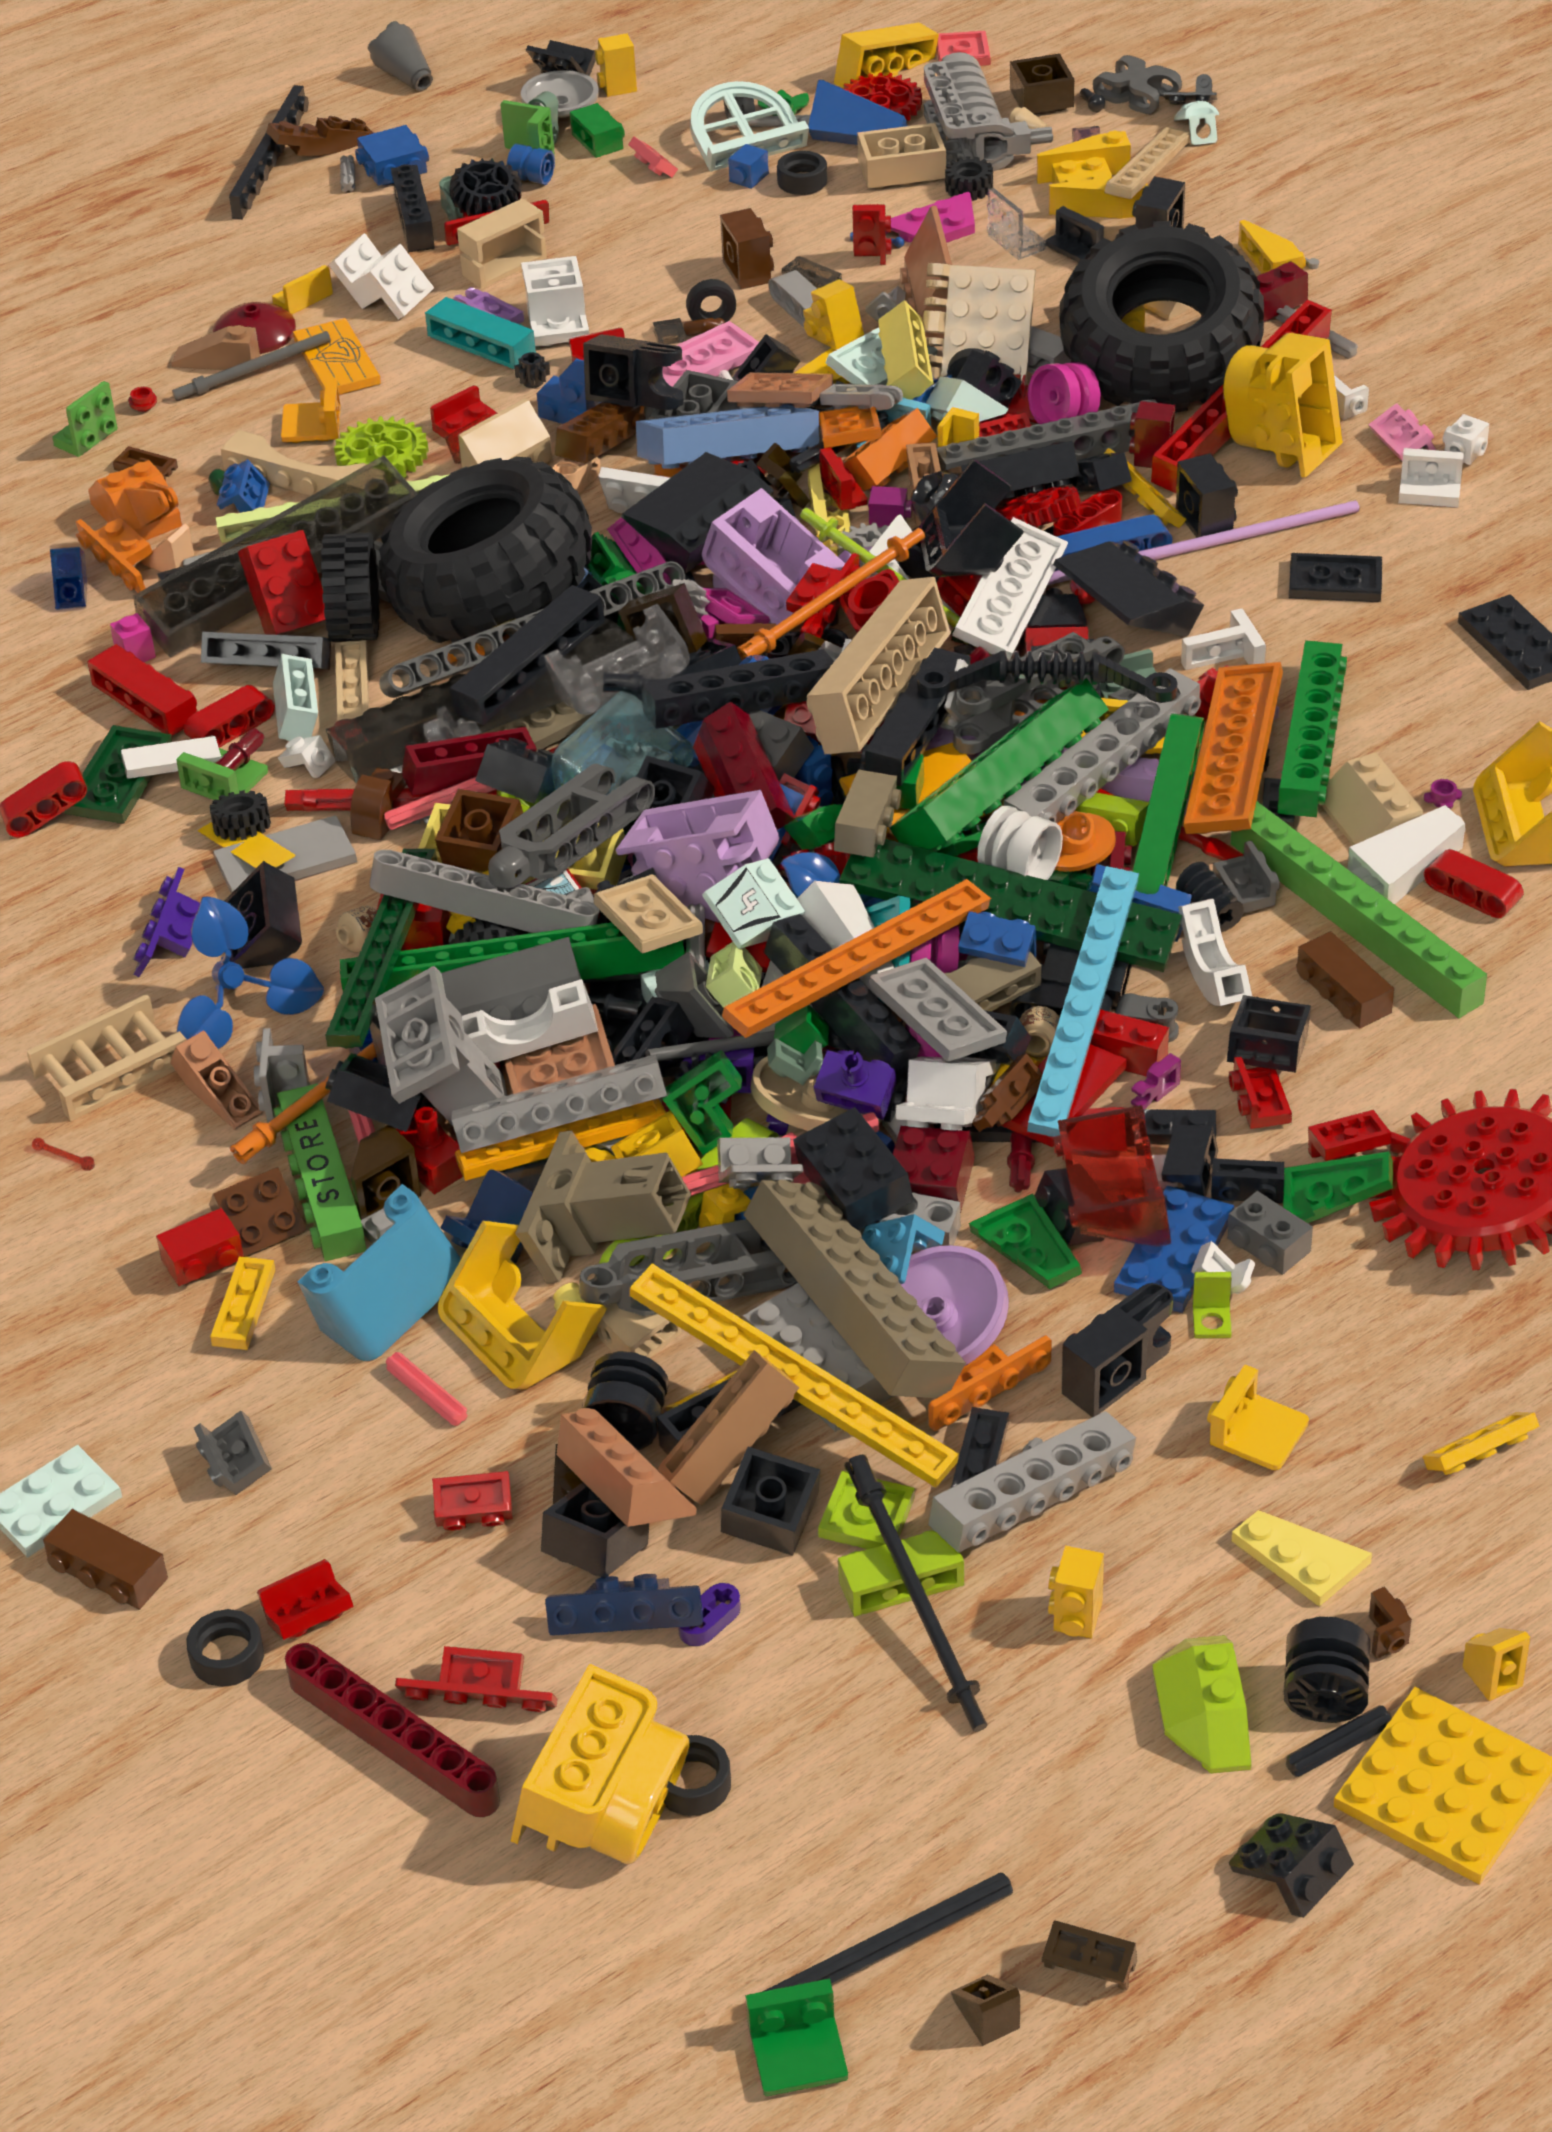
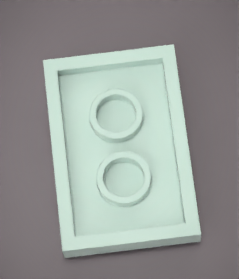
M76 1445L0 1493V1530L28 1558L45 1547L43 1539L71 1509L92 1517L122 1498L121 1489L79 1445Z

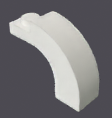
M1214 899L1178 906L1179 914L1182 915L1181 923L1185 939L1181 940L1193 978L1207 1001L1215 1006H1223L1241 1001L1243 995L1252 996L1246 966L1236 964L1229 956L1225 947Z

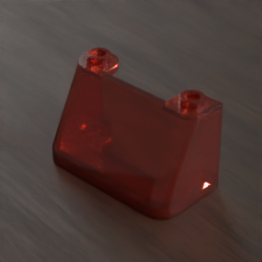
M1139 1105L1058 1120L1060 1135L1053 1136L1056 1156H1064L1074 1202V1205L1068 1206L1072 1228L1079 1227L1080 1233L1141 1245L1153 1247L1171 1245L1165 1197L1162 1186L1159 1187L1150 1140L1146 1131L1143 1106Z

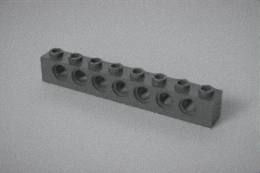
M1155 399L1142 400V401H1145V402H1154V403H1157ZM1140 402L1115 406L1098 412H1088L1076 417L1062 418L1049 423L1035 424L1027 428L1009 430L996 435L978 437L973 440L938 447L937 454L940 469L942 472H945V470L970 464L973 459L979 462L1068 441H1073L1077 461L1103 454L1108 448L1116 453L1128 452L1131 437H1135V430H1130L1132 412H1137Z

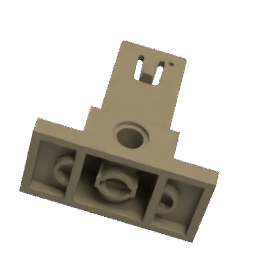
M572 1131L560 1132L518 1226L516 1235L546 1283L560 1282L570 1256L595 1254L599 1242L675 1233L691 1193L668 1153L591 1162L584 1147L579 1143Z

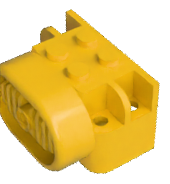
M1287 333L1270 348L1247 345L1240 348L1233 355L1225 373L1223 387L1231 437L1240 446L1273 451L1276 454V460L1280 467L1288 468L1298 460L1300 475L1306 478L1343 443L1330 339Z
M589 1664L522 1786L510 1841L518 1845L526 1828L529 1827L548 1836L546 1848L553 1852L563 1842L576 1848H587L590 1846L591 1849L625 1864L634 1863L642 1853L666 1806L664 1800L668 1792V1788H666L668 1781L674 1785L677 1783L689 1749L688 1736L654 1721L657 1700L651 1691Z

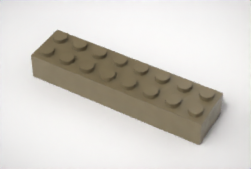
M782 1179L778 1181L761 1180L744 1216L890 1396L938 1398L950 1391L966 1362L956 1351L955 1345L947 1340L937 1329L935 1321L922 1311L917 1305V1300L898 1282V1277L890 1272L881 1262L878 1253L870 1249L861 1238V1233L844 1218L841 1209L829 1200L825 1195V1190L813 1182L802 1184L791 1183Z

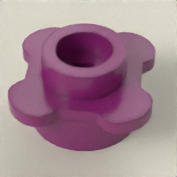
M1448 779L1435 780L1431 784L1430 792L1424 794V801L1433 803L1438 808L1446 805L1449 809H1452L1453 803L1462 798V791L1457 789L1456 784Z

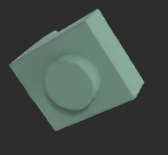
M776 1038L767 1048L768 1066H770L773 1072L781 1077H789L801 1085H804L810 1076L814 1077L818 1074L824 1060L822 1044L816 1040L805 1054Z

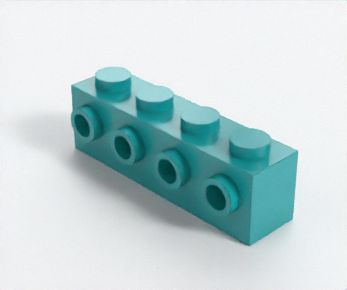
M443 298L425 312L427 335L429 337L514 369V365L519 364L518 359L522 355L529 352L536 353L534 330L451 298Z

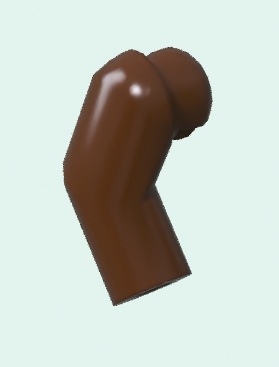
M722 318L687 321L684 323V332L687 336L702 334L726 322Z

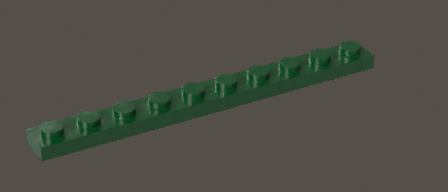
M403 848L402 853L437 862L436 849ZM384 894L325 1034L327 1047H342L345 1049L362 1047L377 1011L375 998L385 991L420 903Z

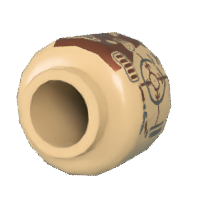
M362 906L345 912L340 916L336 935L338 941L349 951L354 953L361 951L374 920L376 909L370 906Z
M1036 1006L1029 1008L1022 1014L1019 1020L1032 1037L1025 1052L1028 1055L1040 1058L1049 1054L1060 1019L1055 1011L1048 1007Z

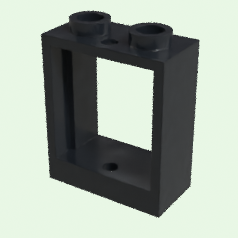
M1243 995L1230 1029L1227 1062L1234 1063L1235 1057H1242L1245 1065L1296 1073L1308 1037L1311 1005ZM1277 1006L1280 1011L1275 1012L1272 1007Z
M350 1053L344 1062L338 1061L336 1068L332 1069L325 1089L331 1090L327 1102L404 1132L408 1131L415 1120L414 1114L420 1109L424 1099V1095L420 1092L399 1104L391 1095L387 1066Z

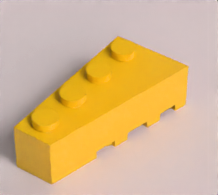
M920 22L842 34L834 84L844 89L843 84H850V79L858 81L860 75L867 78L869 73L873 74V76H878L879 72H882L883 76L892 73L894 77L904 68L909 70L935 58L939 34Z

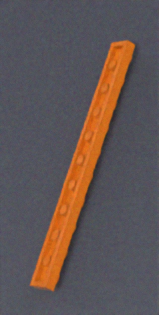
M966 879L725 1006L722 1018L747 1038L967 920L969 911L980 913L988 909L991 898Z

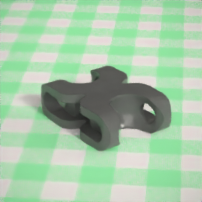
M1124 55L1116 61V73L1102 72L1093 80L1095 94H1101L1106 101L1115 104L1129 101L1130 109L1144 114H1152L1159 108V96L1164 97V92H1179L1182 88L1181 77L1176 71L1158 65L1146 68L1144 60L1130 55ZM1162 80H1169L1172 83V86L1163 83ZM1102 82H1103L1104 84H1107V85H1109V86H1112V87H1113L1112 90L1106 89V88L1103 86Z

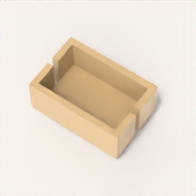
M524 198L457 228L459 250L463 252L460 254L462 276L481 289L522 270L521 263L539 261L547 258L545 237L541 235L544 233L543 211Z

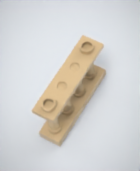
M146 994L28 1050L27 1055L32 1076L35 1079L50 1073L62 1087L59 1089L63 1111L71 1122L176 1071L170 1062L175 1047L186 1041V1038L180 1031L167 1038L160 1033L153 1025L155 1019L151 1000ZM140 1029L152 1045L135 1052L123 1037ZM110 1044L122 1059L105 1067L93 1052ZM80 1058L92 1074L74 1081L62 1066Z

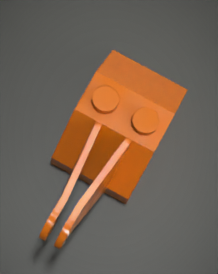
M150 460L136 463L134 466L119 472L110 473L108 476L96 480L88 490L91 505L107 523L120 517L145 540L182 526L177 495L172 487H168L162 473Z

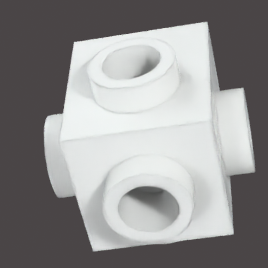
M1463 414L1452 426H1448L1443 435L1444 451L1464 452L1463 463L1470 465L1478 456H1482L1487 448L1489 423Z

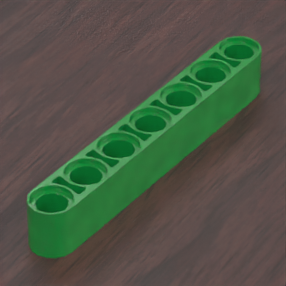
M1173 713L1170 715L1133 872L1139 873L1136 887L1138 892L1155 894L1160 885L1168 886L1202 742L1204 718Z

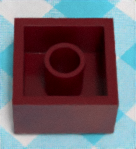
M901 1125L893 1155L908 1173L912 1193L960 1202L961 1213L975 1159L970 1131Z

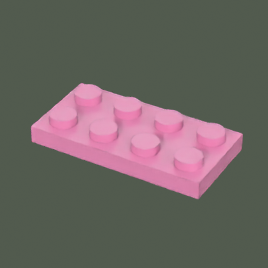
M728 321L676 345L682 348L683 359L671 366L663 367V377L673 387L686 369L719 376L722 370L729 371L742 365L759 342Z

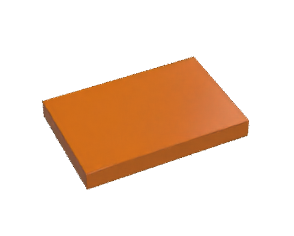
M858 405L819 412V425L824 448L882 438L881 427L874 406L867 409H859Z

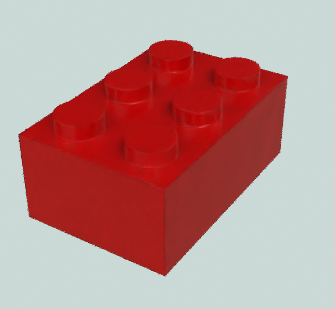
M304 530L256 543L237 551L266 635H281L326 621L322 597L323 588Z

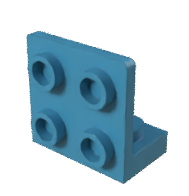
M912 1214L868 1225L865 1227L861 1238L870 1249L878 1253L881 1262L890 1272L898 1277V1282L904 1284L911 1253L942 1245L945 1231Z

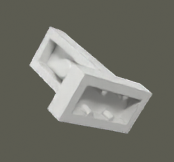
M1241 608L1231 611L1230 628L1183 638L1181 664L1185 670L1241 657H1244L1248 665L1265 663L1266 644Z

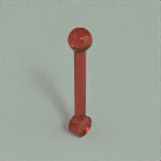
M39 1137L32 1141V1147L36 1151L45 1150L81 1164V1168L85 1171H90L95 1167L94 1159L91 1156L79 1157L46 1144L44 1139Z

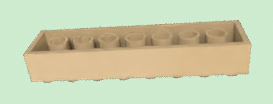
M935 577L900 580L808 693L807 707L813 715L816 725V736L822 744L824 754L860 751L874 734L876 728L884 721L888 710L894 708L899 694L905 692L911 676L918 673L922 660L924 658L927 659L935 647L940 648L951 634Z

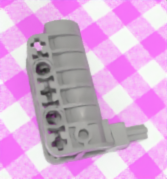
M962 52L952 53L944 56L942 61L928 63L924 66V83L931 100L924 104V117L927 124L936 123L946 149V165L950 164L952 160L957 161V158L961 157L963 160H966L967 156H971V159L979 157L980 161L983 159L987 160V163L992 164L993 171L1007 166L1014 159L1013 154H1030L1031 145L1051 143L1053 141L1052 127L1029 129L1026 121L1010 123L1008 118H1001L981 66L972 55Z

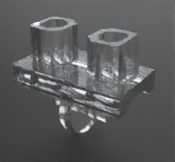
M446 706L437 709L438 718L424 723V735L428 742L477 735L481 732L478 724L474 721L466 722L465 719L461 718L455 723Z

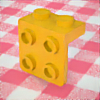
M1244 1364L1236 1377L1231 1376L1229 1378L1221 1401H1215L1208 1412L1207 1422L1211 1423L1209 1444L1268 1469L1279 1470L1308 1427L1309 1417L1302 1412L1257 1395L1258 1369Z

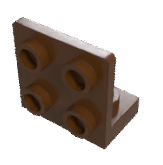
M278 1167L213 1193L209 1203L212 1211L222 1208L240 1234L244 1257L260 1252L306 1231L305 1223Z

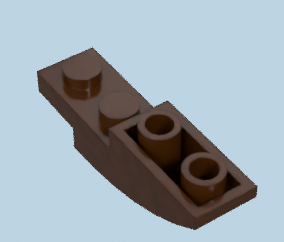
M329 116L328 118L317 117L315 126L307 123L299 126L285 121H281L279 124L269 123L266 131L277 144L288 145L297 156H321L338 153L358 146V137L373 134L363 120L352 118L349 121L335 116Z

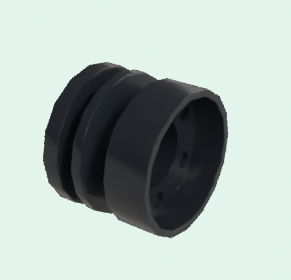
M618 1351L605 1354L595 1362L592 1368L591 1379L587 1386L588 1392L584 1398L582 1408L595 1409L636 1450L644 1449L653 1443L658 1432L657 1416L661 1415V1410L665 1404V1396L669 1388L668 1376L659 1364L651 1358L638 1353Z
M1321 1616L1305 1619L1291 1628L1286 1641V1668L1283 1693L1284 1702L1292 1712L1308 1720L1327 1723L1348 1721L1363 1713L1368 1705V1672L1370 1670V1638L1365 1630L1348 1620L1338 1617Z

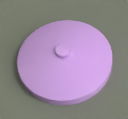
M937 1246L911 1255L906 1281L901 1286L917 1300V1305L922 1311L935 1321L937 1329L943 1336L955 1345L956 1351L966 1362L965 1365L969 1364L990 1347L1004 1326L1008 1313L1009 1298L1007 1287L1000 1272L986 1256L978 1251L962 1246Z

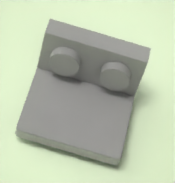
M790 1137L719 1138L717 1140L719 1183H729V1188H749L751 1183L761 1182V1180L778 1181L782 1179L793 1182V1179L803 1172L802 1164H791Z

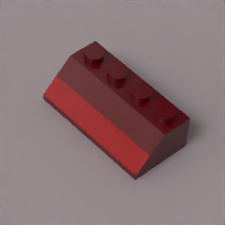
M729 702L706 717L702 722L693 748L707 779L715 787V798L761 790L777 830L795 819L794 814L749 714L732 702Z

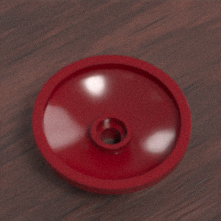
M248 302L237 305L224 312L213 326V332L228 326L234 327L237 325L256 328L260 354L283 347L293 338V331H296L294 316L283 307L268 302Z

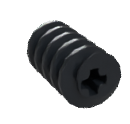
M1195 862L1185 868L1179 875L1176 882V890L1192 895L1190 904L1214 899L1221 932L1233 928L1240 921L1244 912L1243 904L1237 901V897L1230 893V889L1223 885L1222 880L1216 877V874L1209 869L1206 863Z

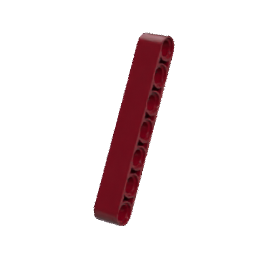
M299 1643L292 1646L286 1652L285 1663L291 1689L296 1694L474 1817H487L496 1812L500 1805L497 1776L491 1766L315 1645Z

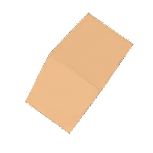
M186 523L158 544L152 550L153 554L141 560V563L144 566L161 572L183 566L184 559L194 556L188 525Z

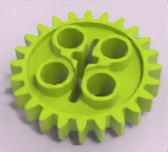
M379 416L378 421L375 422L368 418L366 424L358 421L356 428L348 426V433L341 432L340 439L335 440L334 452L337 466L360 463L387 469L389 477L393 481L396 479L395 475L398 474L406 477L407 470L416 472L415 466H423V460L427 459V452H429L426 433H422V427H415L414 422L405 424V418L396 422L394 421V416H391L388 421H384L382 416Z

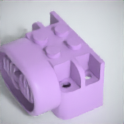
M762 488L711 523L702 550V558L705 565L714 573L713 587L727 588L768 615L770 618L769 624L776 623V625L793 614V612L786 611V600L812 563L841 570L845 565L817 536L807 530L796 517L786 511Z
M761 790L645 809L616 848V852L618 855L635 854L637 861L631 869L634 876L653 867L658 880L686 907L690 904L698 905L700 903L705 907L706 919L720 922L702 894L745 864L769 858L778 844L779 836Z

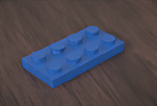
M1167 1185L1114 1282V1292L1129 1296L1145 1284H1160L1173 1294V1311L1183 1313L1193 1294L1194 1274L1191 1271L1202 1245L1211 1241L1218 1246L1228 1227L1229 1213L1234 1210V1205Z

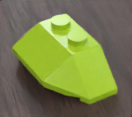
M1225 1635L1184 1639L1152 1664L1164 1734L1188 1755L1201 1762L1202 1767L1211 1774L1251 1770L1247 1708L1233 1642Z

